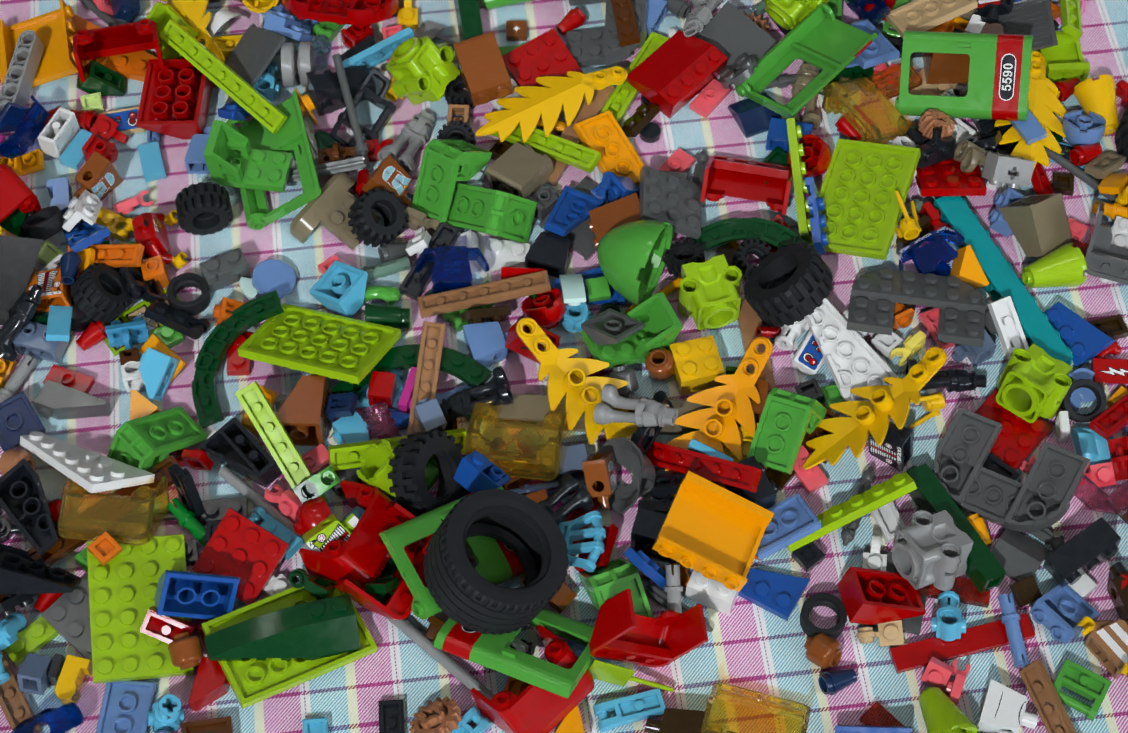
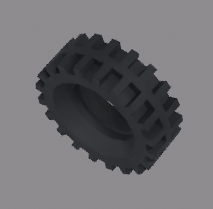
M445 431L417 432L408 434L407 438L399 441L401 447L394 448L395 459L389 461V465L393 467L392 473H388V479H392L393 486L389 487L390 493H395L396 498L393 500L394 504L401 505L417 517L468 494L465 492L466 489L453 479L462 457L467 455H462L461 450L463 446L461 443H454L456 438L453 435L447 436ZM431 455L435 458L439 469V487L435 498L429 492L425 482L426 464Z

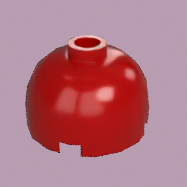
M813 134L804 135L802 140L799 141V144L803 143L805 156H801V161L805 162L807 174L803 175V177H818L828 169L831 163V151L829 146L820 137ZM789 151V153H788V163H789V165L791 166V158H790V151Z
M551 288L549 292L539 293L538 297L534 299L529 296L521 304L525 317L532 318L540 327L546 329H553L558 326V323L564 317L567 304L563 302V293L558 288Z
M322 497L309 499L297 509L296 522L293 523L297 536L304 535L328 518L329 515H332Z

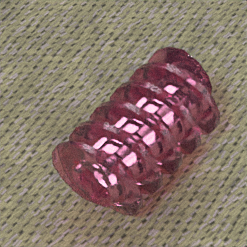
M386 402L373 404L363 411V413H367L362 419L363 422H371L366 429L375 430L370 434L371 438L386 439L402 436L398 434L399 428L394 426L396 423L394 418H390L392 413L390 410H387L388 404Z

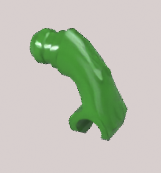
M368 286L365 290L364 302L382 299L386 301V305L391 306L400 299V291L397 287Z

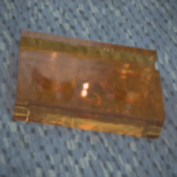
M901 63L871 76V82L875 84V88L885 101L899 95ZM911 65L909 90L922 85V78Z

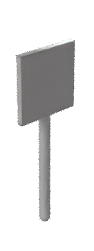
M429 20L425 21L413 32L414 37L417 38L429 36L431 40L436 37L450 44L458 43L439 35L445 27Z

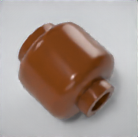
M656 348L646 356L645 365L651 378L657 381H664L671 378L675 373L674 358L669 350Z
M189 632L175 635V641L168 645L173 666L184 670L200 665L199 661L203 658L204 654L199 637L189 636Z
M818 633L814 637L810 636L805 643L806 658L822 669L835 667L842 657L840 643L827 634Z

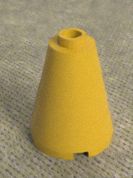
M1103 74L1098 75L1099 79L1093 81L1091 77L1080 82L1074 87L1073 93L1086 115H1089V112H1094L1106 120L1103 135H1110L1118 128L1116 88L1113 76Z

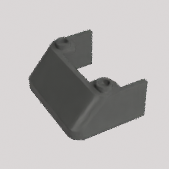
M1100 202L1084 257L1087 265L1085 272L1095 277L1128 285V249L1110 245L1112 231L1109 227L1100 224L1104 213V203Z

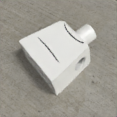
M991 679L986 688L976 726L979 732L1018 733L1021 725L1035 730L1039 715L1025 711L1028 701L1026 696Z

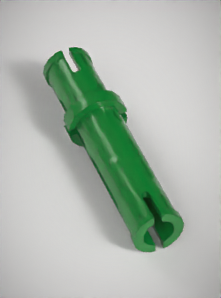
M178 498L172 499L174 503L169 502L166 509L179 520V525L182 528L185 527L205 547L207 545L205 544L206 528L195 518L196 514L193 511H189Z

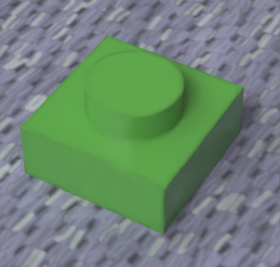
M163 325L153 331L154 335L158 336L169 349L184 342L181 333Z

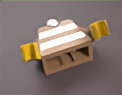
M1088 616L1082 618L1076 625L1084 628L1082 632L1084 636L1090 633L1084 645L1115 679L1121 674L1128 677V624L1122 619L1113 621L1092 620Z

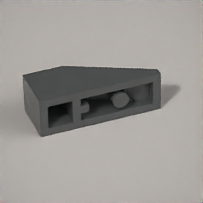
M46 380L34 400L38 413L45 418L52 417L63 420L110 416L112 413L107 400L50 380Z

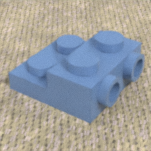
M276 11L275 14L267 12L264 16V29L298 41H312V44H315L317 38L310 34L311 30L300 27L301 22L295 20L296 16Z
M1010 187L1002 193L999 192L993 200L996 207L988 216V220L991 221L989 228L1005 237L1013 234L1000 211V207L1026 196Z
M1058 584L1040 597L1029 611L1037 624H1043L1050 631L1054 640L1061 641L1065 645L1075 639L1084 629L1076 625L1082 618L1088 616L1092 620H1096L1100 615L1097 610L1068 584L1063 588Z

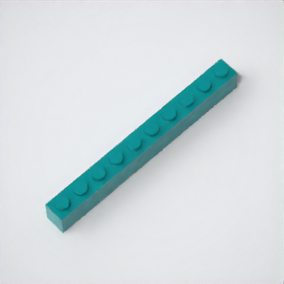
M942 196L935 199L933 207L937 208L940 213V222L950 226L951 233L948 237L957 250L971 245L989 282V285L983 288L992 301L1011 296L1028 346L1030 347L1034 343L1044 349L1051 357L1070 365L1073 359L1071 349L1064 344L1059 332L1052 327L1046 313L1040 310L1034 296L1029 294L1022 279L1018 278L1013 271L1011 263L1005 260L1001 249L991 240L989 232L979 223L977 215L972 213L966 199L961 196Z

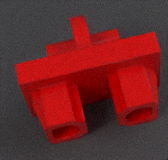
M1128 436L1107 440L1116 481L1128 479Z

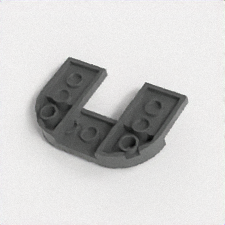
M569 0L570 6L606 2L605 28L567 32L566 47L579 67L617 63L630 57V52L636 47L640 48L648 33L647 0H632L641 43L620 47L611 0Z
M882 268L879 271L862 275L853 283L846 330L892 335L895 303L939 308L938 342L983 347L985 299L978 290L960 281L958 277H945L932 273L922 274L914 273L913 271Z
M959 407L936 451L934 459L935 475L956 505L971 514L978 513L985 520L1017 532L1039 531L1058 522L1070 508V501L1090 464V459L1045 441L1024 484L982 467L1003 429L1002 424Z

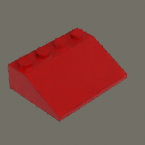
M679 30L628 74L626 81L652 104H656L660 111L670 119L718 76V72L726 66L728 57L713 44L694 36L685 37L683 31Z
M148 59L136 126L180 139H191L194 134H204L213 82L186 59H163L164 68L160 69L158 59Z

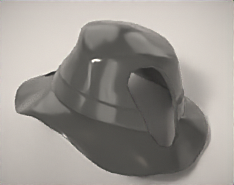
M616 437L605 442L596 453L613 451L615 463L624 466L632 476V483L626 486L617 481L618 489L611 495L613 506L610 508L620 514H624L637 502L638 498L645 496L653 489L656 472L651 460L642 454L633 441L625 437Z

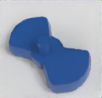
M604 172L600 184L591 190L592 196L606 201L610 177L615 174Z

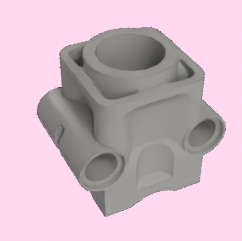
M919 510L914 512L909 527L897 531L892 548V561L899 574L908 580L914 589L917 590L933 584L934 587L941 591H948L953 588L955 579L966 573V561L972 550L973 540L955 526L953 518L946 510L933 515L928 511Z

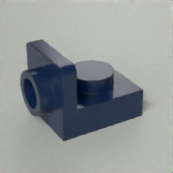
M355 392L330 394L328 403L325 405V414L333 423L340 417L354 416L358 400Z

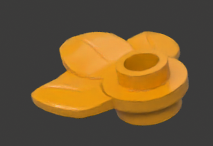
M295 88L294 90L298 93L303 115L305 117L309 116L313 124L317 125V121L312 113V110L315 109L313 102L308 94L302 96L298 89Z

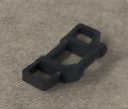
M375 68L367 72L362 82L356 87V93L352 98L355 109L362 97L366 98L376 107L383 109L371 130L359 124L362 136L368 140L379 138L380 130L390 114L394 113L397 108L392 102L383 99L391 81ZM372 75L383 82L378 95L366 87ZM345 109L338 116V120L329 136L343 147H352L355 143L354 135L348 143L337 135V131L342 123L352 130L347 109Z

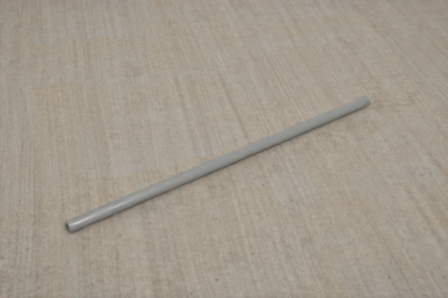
M223 466L219 470L218 475L244 497H247L253 505L262 507L267 514L295 533L293 522L231 469ZM304 542V545H303L302 547H304L305 549H308V550H312V549ZM387 618L469 690L475 688L489 700L494 696L489 689L441 649L433 647L434 643L408 620L396 621Z

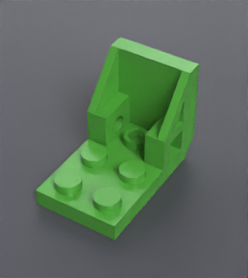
M214 120L203 154L212 180L221 186L285 192L294 159L293 153L251 149L247 137L220 120Z
M432 139L424 149L411 208L423 212L428 217L439 222H446L456 181L470 180L490 161L492 152L464 140Z
M456 182L447 221L444 223L515 242L528 243L538 202L498 190Z
M664 292L654 294L626 314L645 323V326L620 342L597 345L583 330L580 335L593 359L607 362L610 364L607 368H612L621 364L645 363L648 353L656 348L669 350V344H673L683 325Z
M773 388L766 399L747 458L754 455L757 462H761L764 467L791 475L805 433L811 434L825 418L827 409L815 399Z
M179 406L125 422L116 431L107 457L148 471L168 458L171 452L203 443L208 435Z
M621 557L608 562L607 568L600 566L599 569L594 570L592 573H578L581 583L596 609L599 610L600 606L605 603V600L613 598L625 589H631L634 613L654 618L639 572L630 560Z

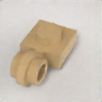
M902 620L877 624L878 632H873V627L858 628L859 633H856L860 644L873 643L874 638H878L879 647L904 645Z

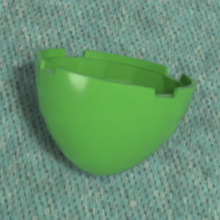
M644 219L628 222L607 232L599 242L597 258L605 278L616 292L637 306L651 297L666 264L663 261L666 249L671 248L673 238L672 224L659 220Z

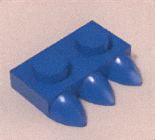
M228 102L225 104L226 106L218 109L219 117L230 120H246L245 116H252L237 102Z

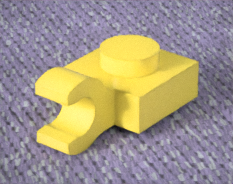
M921 330L914 336L910 335L903 343L905 347L894 348L889 358L893 359L895 356H900L901 359L898 365L900 367L903 366L908 358L915 356L924 347L927 335Z

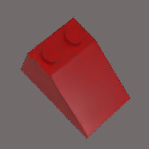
M850 566L837 585L850 623L874 625L922 616L926 613L918 589H914L908 580L904 579L899 573Z

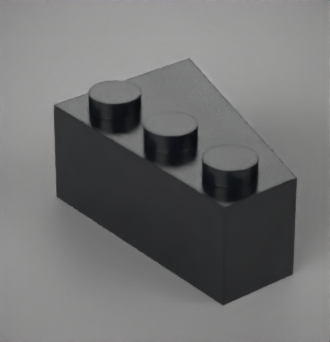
M366 65L344 68L352 98L356 93V87L362 82L369 71ZM324 70V74L313 75L312 72H306L310 98L319 117L346 107L337 72H331V70ZM371 77L366 87L376 93V85ZM362 97V99H361L360 102H362V101H364V100H367V99L364 98V97Z
M235 416L199 446L212 460L227 466L229 469L265 488L282 474L275 460Z
M1101 517L1048 555L1043 566L1062 588L1069 583L1073 585L1082 575L1094 570L1100 564L1114 557L1119 550L1118 546L1121 537Z

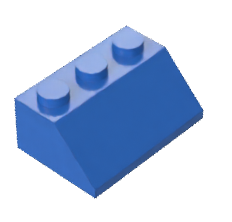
M165 570L158 580L154 598L156 613L163 616L209 620L225 615L233 610L240 578Z

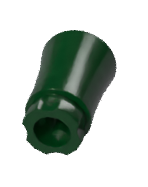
M365 303V321L398 329H410V308Z

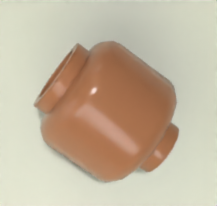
M8 449L0 458V472L2 476L22 459H26L31 467L35 469V461L32 455L27 451Z

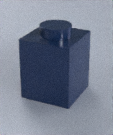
M111 0L115 19L129 22L135 20L140 11L139 0Z

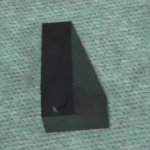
M22 459L0 478V506L38 554L42 556L60 539L39 475L26 459Z
M0 543V595L72 593L81 583L82 578L59 567L50 568L46 566L45 560L39 558L36 561L28 557L29 552Z

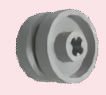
M301 41L298 45V55L293 42H284L281 46V72L284 87H296L298 84V74L301 85L308 87L306 72H312L315 75L316 71L312 41Z

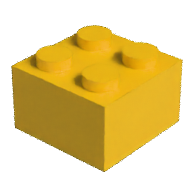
M713 335L669 344V351L673 355L675 363V373L673 375L680 396L724 385L714 380L715 377L725 375V370Z

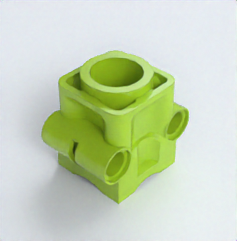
M764 0V3L766 5V13L774 22L786 30H792L820 3L827 4L830 0Z
M429 36L412 37L401 43L393 51L391 60L386 65V69L396 79L392 84L393 93L397 97H407L413 105L421 104L423 101H439L444 95L448 83L455 80L460 73L452 62L454 59L453 50L449 46L437 47Z
M724 254L714 256L706 262H691L682 265V280L680 282L678 312L680 315L693 317L697 330L717 329L735 322L738 319L741 305L739 295L742 271L736 266H729Z
M1034 343L1027 350L1015 348L996 384L999 390L995 398L996 402L1028 423H1034L1039 416L1052 419L1072 384V380L1068 375L1073 367L1051 357L1044 349Z

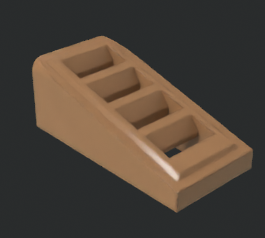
M449 104L447 126H449L450 121L453 123L456 120L465 122L468 126L470 106ZM454 115H464V118L454 117ZM462 136V139H454V140H464V141H465V139H464L463 136Z

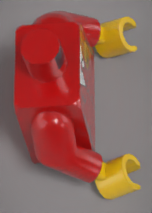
M171 210L167 215L145 212L136 216L132 220L136 244L145 246L143 252L145 257L148 259L161 255L165 264L172 263L177 269L183 268L188 263L185 260L187 254L179 252L176 257L172 256L166 225L164 224L165 222L168 226L175 225L178 222V219L174 218L177 215V211Z

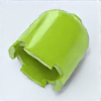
M383 439L382 443L378 445L375 443L371 444L362 454L359 460L362 462L360 470L357 469L358 478L368 485L376 487L386 496L393 498L396 495L395 493H390L389 487L393 486L392 479H388V473H392L393 467L389 465V461L395 459L396 455L393 453V450L396 447L391 442Z

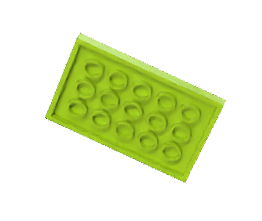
M838 139L831 163L819 192V196L824 197L825 210H822V215L825 214L827 227L823 228L824 232H827L829 245L825 246L826 252L886 260L902 213L895 191H899L905 204L921 156L920 148ZM810 231L811 240H805V242L814 248L812 233Z
M283 303L284 313L267 319L238 348V355L250 360L325 376L330 379H338L352 384H359L402 336L401 329Z
M184 534L115 539L122 547V552L105 566L87 550L93 684L194 675L193 667L180 670V667L173 666L168 643L140 632L148 609L152 606L155 607L154 598L161 575L165 570L187 572ZM93 541L86 542V545H90ZM180 617L190 622V618Z
M327 580L333 584L337 583L336 581ZM304 586L302 588L291 587L202 623V630L205 636H208L232 625L270 612L321 599L311 596L309 591L303 589ZM336 588L334 593L327 598L344 595V593ZM352 602L356 613L360 650L316 660H305V658H291V660L266 658V661H256V658H243L242 661H218L241 708L244 709L377 652L378 647L354 603Z

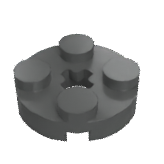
M745 54L740 55L735 59L734 64L730 67H724L718 72L720 76L719 82L724 89H730L728 85L732 83L737 86L752 76L754 73L753 67L758 68V64L753 57H746Z

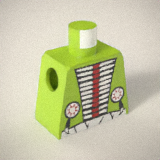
M351 513L342 522L336 515L332 514L302 535V538L313 551L322 552L324 547L333 540L347 541L360 519L354 513Z

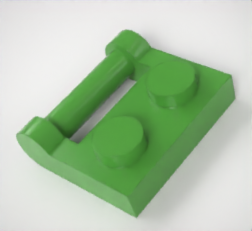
M1066 659L1053 685L1063 704L1087 715L1086 718L1093 721L1112 681ZM1061 686L1093 702L1092 706L1060 691Z

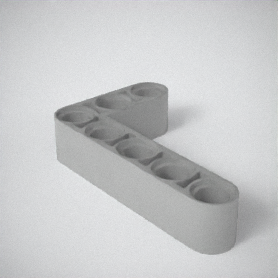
M26 30L20 34L0 91V126L13 127L21 120L44 51L43 43L32 30Z

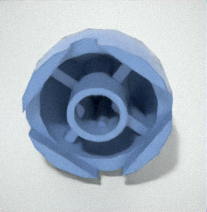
M1083 110L1067 112L1062 122L1063 132L1066 135L1065 139L1073 146L1098 143L1104 134L1106 120L1094 112H1089V115L1082 114Z

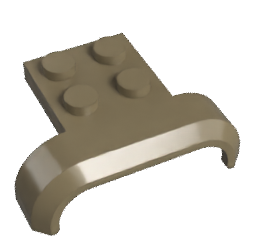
M345 172L335 173L321 188L320 196L308 202L292 221L290 234L303 244L320 223L351 250H354L361 241L356 239L358 237L356 233L352 234L351 232L353 228L348 225V221L351 220V218H348V212L351 211L349 208L357 198L348 191H351L357 182ZM371 211L373 220L378 223L380 217Z

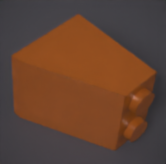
M493 31L453 44L458 70L473 106L486 104L489 101L513 94L511 80Z
M922 52L926 84L968 83L970 56L968 54Z
M636 192L588 211L591 219L588 221L591 232H595L596 237L593 238L596 249L600 240L607 232L625 223L639 220L640 197Z
M316 374L302 375L276 414L294 445L318 446L321 443L325 445L328 419L325 414V405L329 399L325 376Z

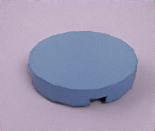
M269 259L262 261L255 266L252 273V285L261 296L276 290L280 299H282L284 296L290 295L295 287L296 276L293 269L285 262Z

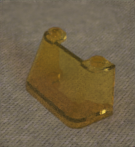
M863 77L836 81L825 87L822 103L823 110L827 114L831 112L835 115L841 113L862 136L861 141L887 144L889 140H894L897 136H906L912 140L906 133L913 124L905 119L871 79Z
M475 402L466 433V455L477 450L510 477L551 481L559 473L567 412H548L544 416L543 425L498 420V412L494 406Z

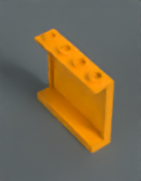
M59 0L60 9L11 26H7L0 19V81L2 85L18 38L26 30L34 31L44 45V51L31 88L78 72L73 54L74 32H76L72 21L74 13L71 6L67 5L64 0Z
M688 470L681 481L652 549L663 557H669L679 562L682 566L701 573L708 579L724 584L730 590L740 592L748 581L746 577L766 527L772 521L774 513Z

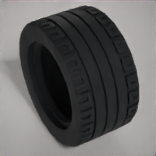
M488 489L473 492V494L467 495L455 504L428 542V546L425 549L423 566L428 590L436 604L448 617L463 627L478 633L502 635L525 627L543 610L565 581L569 559L567 545L560 528L553 517L541 505L527 496L513 491ZM472 536H486L507 545L517 555L523 566L525 586L519 588L501 587L482 577L468 558L465 539Z

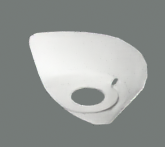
M220 10L211 16L206 29L211 37H213L217 30L229 19L235 16L248 19V17L232 11Z

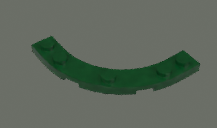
M755 217L729 218L709 224L701 228V236L698 239L693 238L695 244L697 242L700 243L704 252L728 242L753 239V241L760 239L759 242L764 241L766 244L776 248L787 247L788 244L792 243L796 245L797 243L807 244L791 229L779 223Z
M276 290L255 298L232 311V315L222 324H218L205 340L194 367L196 370L194 381H192L193 401L199 423L203 428L224 420L216 385L220 364L230 346L252 326L284 313L279 294Z
M420 344L391 348L359 384H352L341 380L331 390L332 394L355 392L357 397H359L369 387L373 371L390 372L399 368L400 370L417 367ZM442 348L439 371L451 374L471 387L485 384L492 376L491 370L469 356L450 348Z

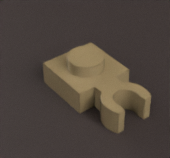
M409 206L404 211V213H408V218L405 220L407 222L406 226L412 230L424 227L429 234L433 235L440 225L438 220L428 219L427 214Z

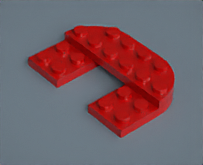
M281 0L284 9L297 16L298 19L333 22L339 25L349 24L356 25L357 27H365L367 24L391 19L399 9V0Z

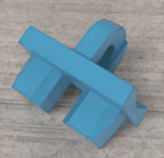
M142 317L133 318L128 323H123L120 320L111 321L110 325L105 326L110 347L125 345V350L133 348V344L146 342L150 337L146 320H143Z

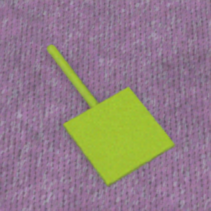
M595 659L588 668L593 679L622 687L630 680L669 692L674 691L673 687L632 676L635 673L634 670Z

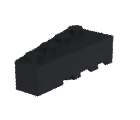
M0 235V325H4L11 318L10 309L15 306L16 301L25 293L44 240Z

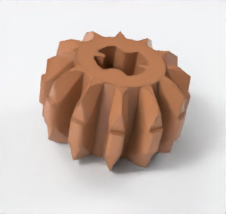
M928 109L919 119L918 130L923 133L922 136L931 140L933 128L940 127L942 128L941 138L952 136L954 133L955 122L950 119V115L944 114V111Z

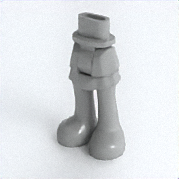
M691 0L694 8L686 17L683 26L684 36L690 37L701 31L710 22V19L713 18L711 12L723 0Z
M421 111L419 115H414L413 119L404 125L405 127L401 129L398 138L392 144L380 149L377 154L379 161L382 162L389 154L396 160L402 147L408 142L410 145L400 155L397 163L411 175L415 169L413 158L419 148L425 145L426 140L429 139L435 117L426 111Z
M612 384L604 385L601 396L603 403H598L594 409V421L599 425L626 422L634 423L638 427L673 426L678 416V409L670 408L669 404H662L656 400L644 397L642 399L622 397L619 395L616 386ZM614 409L635 410V413H634V412H623V411H618V410H614Z

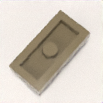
M1106 151L1087 163L1084 173L1092 175L1096 179H1104L1125 165L1126 157Z

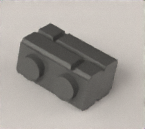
M240 248L199 264L202 277L208 283L210 293L239 282L241 277H251L248 263Z

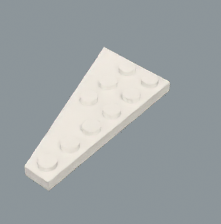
M826 298L823 299L820 307L814 309L815 312L805 316L844 402L869 401L852 394L850 389L876 385L891 386L885 383L883 378H899L856 331L846 330L847 321Z
M33 431L29 435L20 436L21 446L90 493L154 483L155 474L51 437L42 432Z

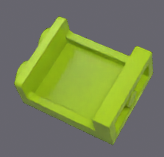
M161 2L155 3L146 18L156 23L159 34L169 19L175 20L193 37L196 38L198 34L170 5ZM161 38L163 59L183 58L182 55Z
M1056 31L1058 45L1038 50L1045 57L1046 78L1050 79L1053 83L1075 77L1081 82L1086 80L1090 71L1089 62H1084L1079 42L1080 37L1076 40L1071 35H1066L1063 31Z

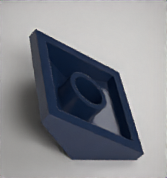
M766 93L761 94V95H763V96H765V97H767V98H769V99L775 101V100L772 99L768 94H766ZM750 99L728 106L729 111L746 138L768 131L771 117L781 118L780 114Z

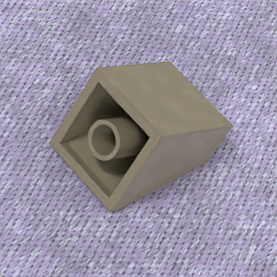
M516 142L487 167L485 172L491 189L526 199V197H531L544 186L554 172L551 158L546 154H539L526 144L521 145Z
M1061 193L1029 195L1000 207L1004 219L1027 257H1036L1038 260L1064 244L1073 243Z

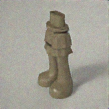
M811 64L800 65V70L797 71V77L792 84V99L818 75L816 72L817 67ZM819 93L805 105L802 122L813 124L812 130L819 128L821 123L820 116L815 113V102ZM800 111L794 116L796 122H800Z
M963 140L955 148L954 160L961 162L960 169L962 172L971 173L977 165L984 167L988 152L971 141Z

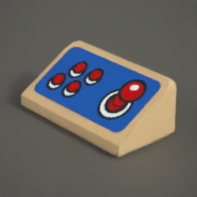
M139 106L102 112L119 123L120 126L117 130L125 135L145 132V129L136 126Z

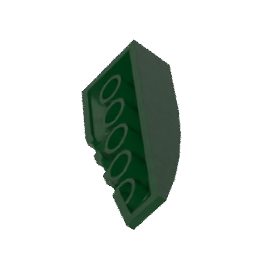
M350 594L280 609L232 625L204 637L210 661H242L243 658H256V661H266V658H281V660L305 658V660H316L361 649L356 613Z

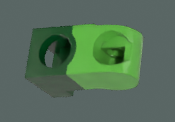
M329 465L294 487L293 491L303 504L309 499L319 497L341 480L332 466Z

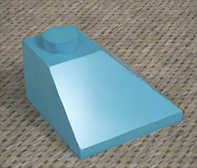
M335 260L310 289L309 293L335 315L352 318L364 303L368 274L364 270Z

